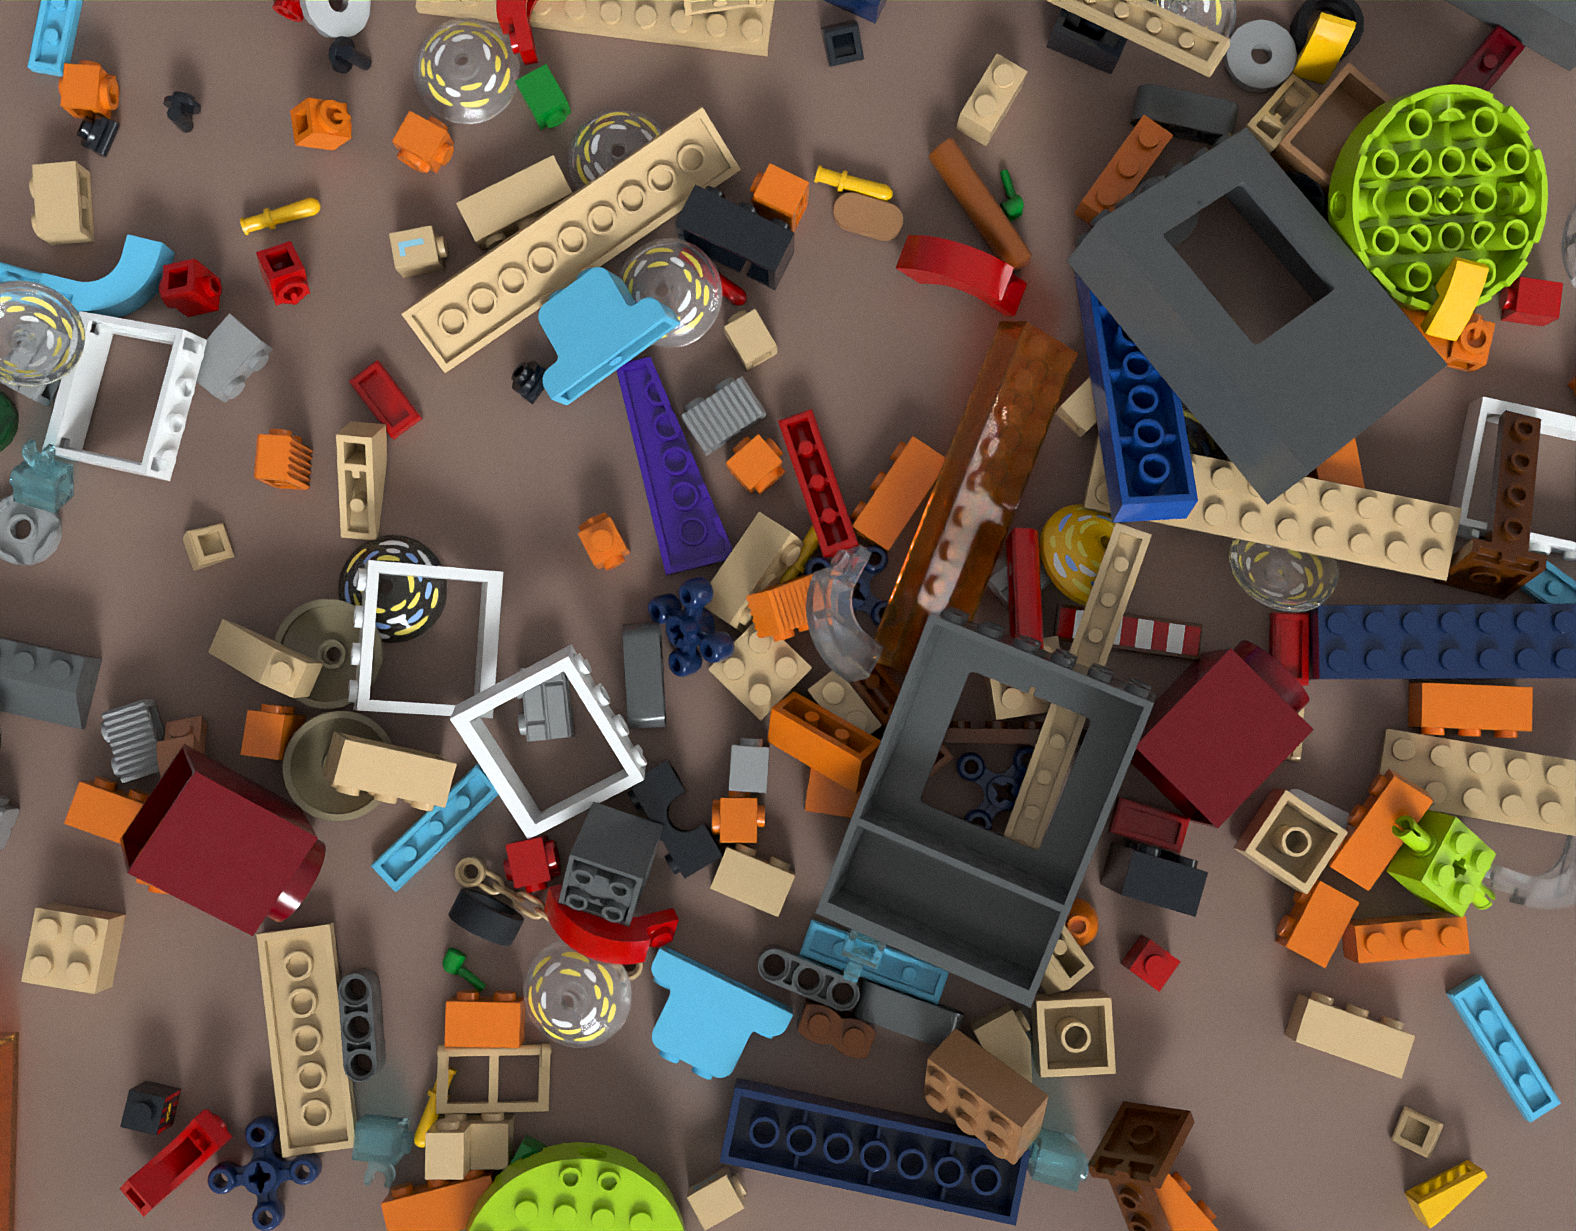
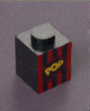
M144 1081L131 1088L128 1093L120 1127L152 1135L160 1134L173 1125L181 1088L151 1081Z

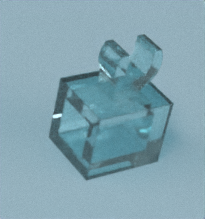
M30 439L22 447V456L25 460L15 466L10 474V485L13 486V502L56 513L74 496L73 465L54 460L56 449L53 444H48L42 450V453H39L36 449V441Z
M848 927L841 955L848 958L843 970V978L857 983L864 965L876 969L886 944Z
M365 1114L357 1121L352 1160L369 1162L368 1169L364 1174L365 1185H371L374 1180V1173L377 1171L385 1175V1188H389L395 1180V1169L392 1165H397L405 1154H409L411 1150L413 1131H408L409 1119Z

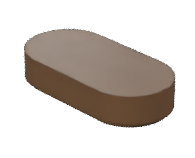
M849 192L841 195L834 204V221L843 230L880 241L893 240L902 230V212L891 203Z

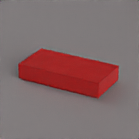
M378 360L349 380V383L380 424H386V432L393 440L423 419Z
M1271 612L1269 654L1279 661L1302 686H1309V613Z
M1118 797L1108 832L1181 853L1190 818Z

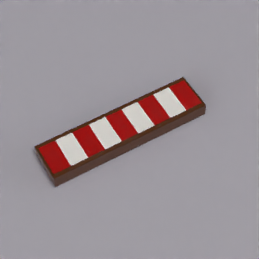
M1057 604L1053 636H1058L1059 641L1073 643L1085 607ZM1124 613L1112 649L1196 661L1199 660L1203 624Z

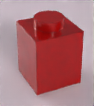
M1527 277L1517 278L1509 287H1504L1500 293L1499 308L1502 309L1501 321L1543 327L1559 319L1563 283Z
M1141 934L1120 964L1160 992L1181 961Z

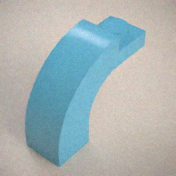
M127 234L121 258L114 270L107 276L92 282H79L42 273L38 287L49 292L51 300L70 305L69 309L79 314V311L117 318L122 317L146 305L159 292V283L163 277V265L173 263L175 252L162 242Z

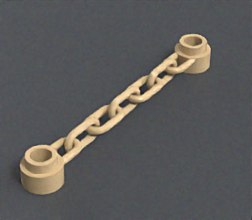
M470 856L462 859L457 864L455 877L461 885L465 887L477 886L492 895L501 893L512 899L513 906L532 919L544 918L549 921L544 911L545 903L525 891L516 893L505 887L503 879L487 869L485 863L480 858ZM469 864L475 865L478 869V875L475 878L467 875L466 869ZM486 875L498 881V883L494 882L492 884L494 889L482 883ZM523 897L540 906L535 907L534 911L536 914L518 904L524 903ZM644 962L637 963L636 967L632 970L626 969L623 964H610L613 966L616 975L627 981L636 979L644 968Z

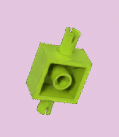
M1427 810L1418 823L1407 815L1396 819L1395 823L1403 829V832L1394 825L1392 826V832L1404 843L1396 852L1386 870L1392 877L1427 907L1463 918L1470 903L1479 910L1492 906L1493 903L1485 895L1491 900H1495V893L1483 884L1482 880L1490 869L1496 853L1455 816Z

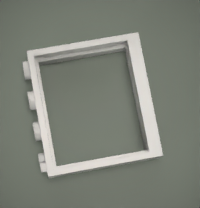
M79 311L74 337L70 345V359L64 367L42 451L69 460L170 481L192 396L195 392V385L207 340L184 329ZM92 324L96 325L94 333L90 332ZM113 334L173 345L142 463L82 450ZM61 438L65 439L63 448L59 447Z
M1484 396L1468 404L1449 500V506L1462 508L1457 531L1458 537L1479 539V536L1486 537L1488 523L1467 518L1486 421L1498 424L1500 416L1507 410L1540 418L1541 434L1576 441L1575 416ZM1530 532L1529 552H1536L1541 555H1550V552L1563 554V560L1576 562V542Z
M368 560L365 562L364 568H358L356 590L363 591L362 605H355L353 627L360 628L359 643H352L350 659L351 665H357L356 680H349L348 702L354 703L353 710L451 716L456 706L369 700L379 574L482 582L474 695L495 685L503 572ZM493 709L480 715V718H493Z
M572 644L457 704L450 717L455 728L528 840L591 808L593 802L600 803L643 781L645 778V769L648 763L642 755V748L638 744L635 746L632 744L628 737L629 729L625 720L620 714L615 716L608 705L611 701L606 689L601 683L596 685L589 674L592 672L588 660H584L580 653L577 654ZM564 671L624 769L541 812L480 718V715Z

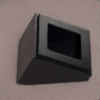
M850 20L820 28L829 67L864 59L858 22Z

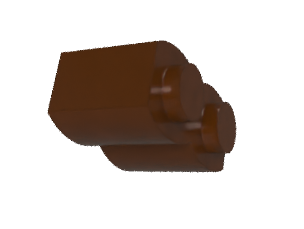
M806 998L797 1020V1030L803 1037L817 1044H832L839 1052L852 1058H867L876 1036L874 1024L854 1016L852 1011L840 1012L809 998Z

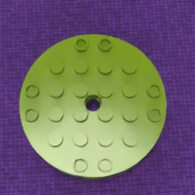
M1451 84L1398 96L1369 113L1356 126L1339 153L1331 176L1328 194L1329 225L1398 307L1413 311L1429 312L1440 296L1435 286L1454 257L1479 262L1488 266L1489 271L1476 307L1486 303L1503 287H1509L1518 278L1528 264L1525 260L1533 244L1540 241L1548 206V180L1540 148H1534L1527 133L1530 127L1512 106L1505 107L1493 98L1494 94L1467 85Z
M572 1142L545 1147L543 1151L525 1159L521 1157L506 1167L495 1177V1181L477 1200L465 1231H685V1225L674 1195L666 1183L656 1172L653 1173L645 1165L638 1162L635 1156L607 1145Z

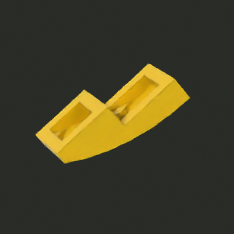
M1321 12L1308 32L1306 44L1297 56L1295 68L1291 74L1294 73L1297 77L1325 85L1355 30L1356 22Z
M1459 257L1453 258L1435 286L1440 296L1420 324L1424 334L1457 341L1482 293L1489 271L1486 264Z

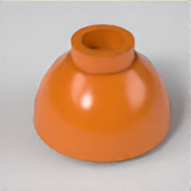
M1075 897L1065 926L1080 948L1091 943L1096 937L1099 929V919L1090 903Z

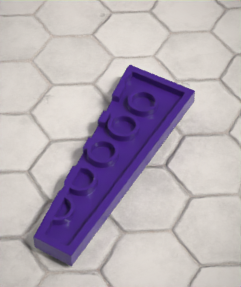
M651 357L629 361L616 371L665 574L669 576L725 562L733 548Z

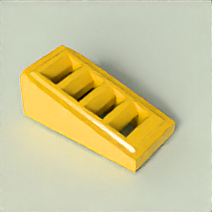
M1466 1160L1407 1190L1404 1194L1417 1219L1430 1229L1487 1178V1175L1482 1168L1470 1160Z

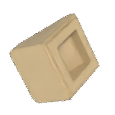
M223 523L190 530L183 536V542L194 571L234 557Z
M1404 1106L1391 1141L1426 1158H1430L1444 1123Z

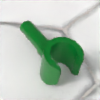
M1003 170L1000 172L1008 200L1000 203V208L1011 222L1022 216L1024 202L1020 195H1016L1009 171Z
M450 947L443 958L442 965L444 970L450 974L463 977L481 992L486 987V984L462 966L467 955L458 949Z

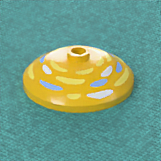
M1075 504L1061 508L1046 521L1040 536V555L1043 566L1054 585L1071 600L1086 606L1115 523H1112L1111 516L1105 512L1082 508L1083 504Z

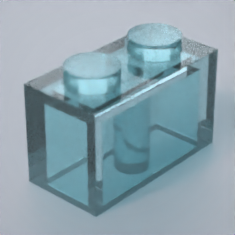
M1042 1127L1038 1137L1029 1146L1031 1152L1027 1167L1028 1173L1032 1180L1077 1192L1079 1182H1084L1088 1174L1089 1159L1086 1158L1087 1154L1074 1136Z

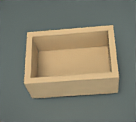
M334 731L322 775L331 782L330 786L335 787L336 791L340 793L359 796L360 790L368 791L367 794L373 795V799L396 804L397 798L404 799V802L410 803V806L413 808L433 811L434 806L446 807L457 764L439 754Z

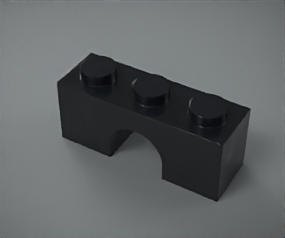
M669 759L647 771L644 780L631 787L632 790L627 792L637 811L644 809L650 821L664 825L660 841H663L669 852L664 857L675 875L681 872L685 879L724 855L723 850L714 835H712L706 822L691 830L680 829L672 823L669 816L670 805L676 797L686 792L687 789Z

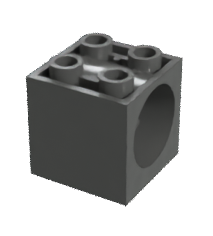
M593 802L570 853L558 903L629 927L649 878L664 825Z

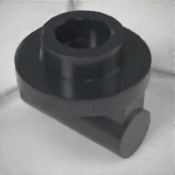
M338 37L329 48V60L333 69L338 73H348L353 65L362 70H368L371 67L372 61L370 57L356 50L353 40L349 37Z
M175 91L172 96H165L163 104L169 108L167 117L182 132H191L194 127L191 121L192 114L201 113V104L195 101L193 95L185 92Z
M97 113L92 118L85 116L77 132V136L82 138L81 146L106 158L120 124Z
M530 361L527 364L525 362L521 363L512 374V389L533 405L545 389L543 386V375L546 369L541 367L536 361Z

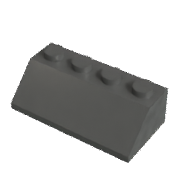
M0 636V711L73 728L85 729L102 659Z

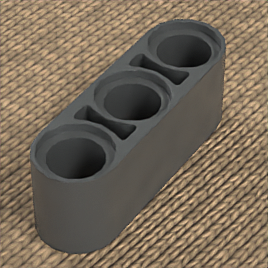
M1143 84L1137 88L1130 124L1135 127L1142 116L1146 115L1173 134V137L1213 145L1227 132L1234 135L1239 106L1235 102L1156 84Z
M657 622L623 624L629 729L666 727L661 625Z
M777 944L766 946L759 954L758 971L762 978L768 982L840 1011L850 1010L859 1001L860 992L857 981L847 972L805 957L794 950ZM771 954L780 955L784 959L785 965L780 971H769L764 966L765 958ZM811 968L817 971L819 978L815 984L806 986L800 983L798 975L803 969ZM844 982L851 985L853 991L849 998L840 1000L833 996L832 990L838 983Z
M361 968L348 974L341 980L338 988L343 1067L349 1079L361 1083L368 1081L383 1068L386 1059L380 980L374 971L367 968ZM354 979H360L366 984L367 991L365 996H359L353 991L352 982ZM356 1016H362L369 1022L368 1033L358 1031L355 1026ZM359 1054H366L370 1057L372 1061L371 1070H365L360 1067L357 1060Z
M866 978L860 990L859 1001L853 1011L854 1016L864 1021L937 1047L955 1028L960 1031L965 1017L963 1012L941 1003H932Z

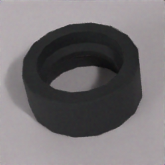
M1306 0L1296 12L1290 25V35L1295 41L1297 54L1299 55L1306 44L1309 32L1307 29L1309 16L1314 11L1326 10L1340 18L1356 22L1355 30L1339 62L1342 61L1359 43L1364 32V16L1360 6L1354 0Z
M468 888L460 890L448 914L453 922L468 932L502 946H510L513 943L524 922L523 916L507 904L482 892Z

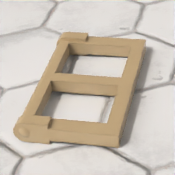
M550 1043L521 1045L520 1048L444 1047V1045H438L436 1051L438 1056L436 1114L549 1111L550 1054L552 1053ZM539 1055L538 1100L498 1101L499 1056ZM489 1056L488 1101L448 1102L449 1057Z

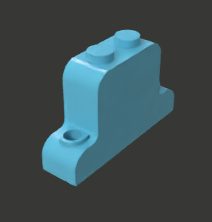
M602 267L588 268L582 271L577 276V280L568 287L551 294L548 299L549 301L543 304L539 310V322L558 355L557 361L543 375V386L550 399L564 405H569L681 323L675 312L653 297H645L636 303L624 281Z
M665 945L659 948L652 963L653 981L670 990L668 1000L653 1029L652 1041L659 1049L658 1054L673 1063H678L679 1060H682L692 1065L691 1070L705 1079L711 1080L713 1076L723 1078L730 1075L752 1032L772 1039L773 1036L780 1035L786 1030L793 1016L792 1007Z

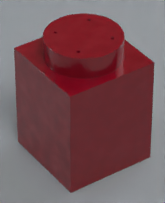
M1241 640L1233 649L1228 648L1204 652L1199 656V660L1194 661L1155 701L1130 763L1185 817L1190 818V822L1219 828L1314 730L1298 714L1309 703V696L1298 680L1279 661L1250 641Z
M183 744L120 838L128 874L251 936L255 934L265 917L276 922H282L300 906L315 883L326 854L325 843L317 839L315 831L299 806L186 744Z

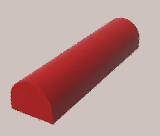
M809 409L778 420L823 556L831 558L856 549L859 544L813 410Z
M1014 528L1006 538L1009 633L1013 638L1019 637L1020 634L1032 637L1042 642L1040 648L1044 650L1039 531L1032 528Z

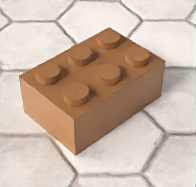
M1348 63L1271 152L1270 156L1284 172H1301L1316 181L1323 189L1327 199L1334 166L1346 140L1369 113L1393 98L1352 64Z
M956 1028L930 1055L927 1061L923 1093L927 1103L937 1112H944L955 1120L958 1127L964 1133L974 1135L984 1142L993 1155L1001 1159L1005 1158L1014 1165L1040 1134L1049 1095Z

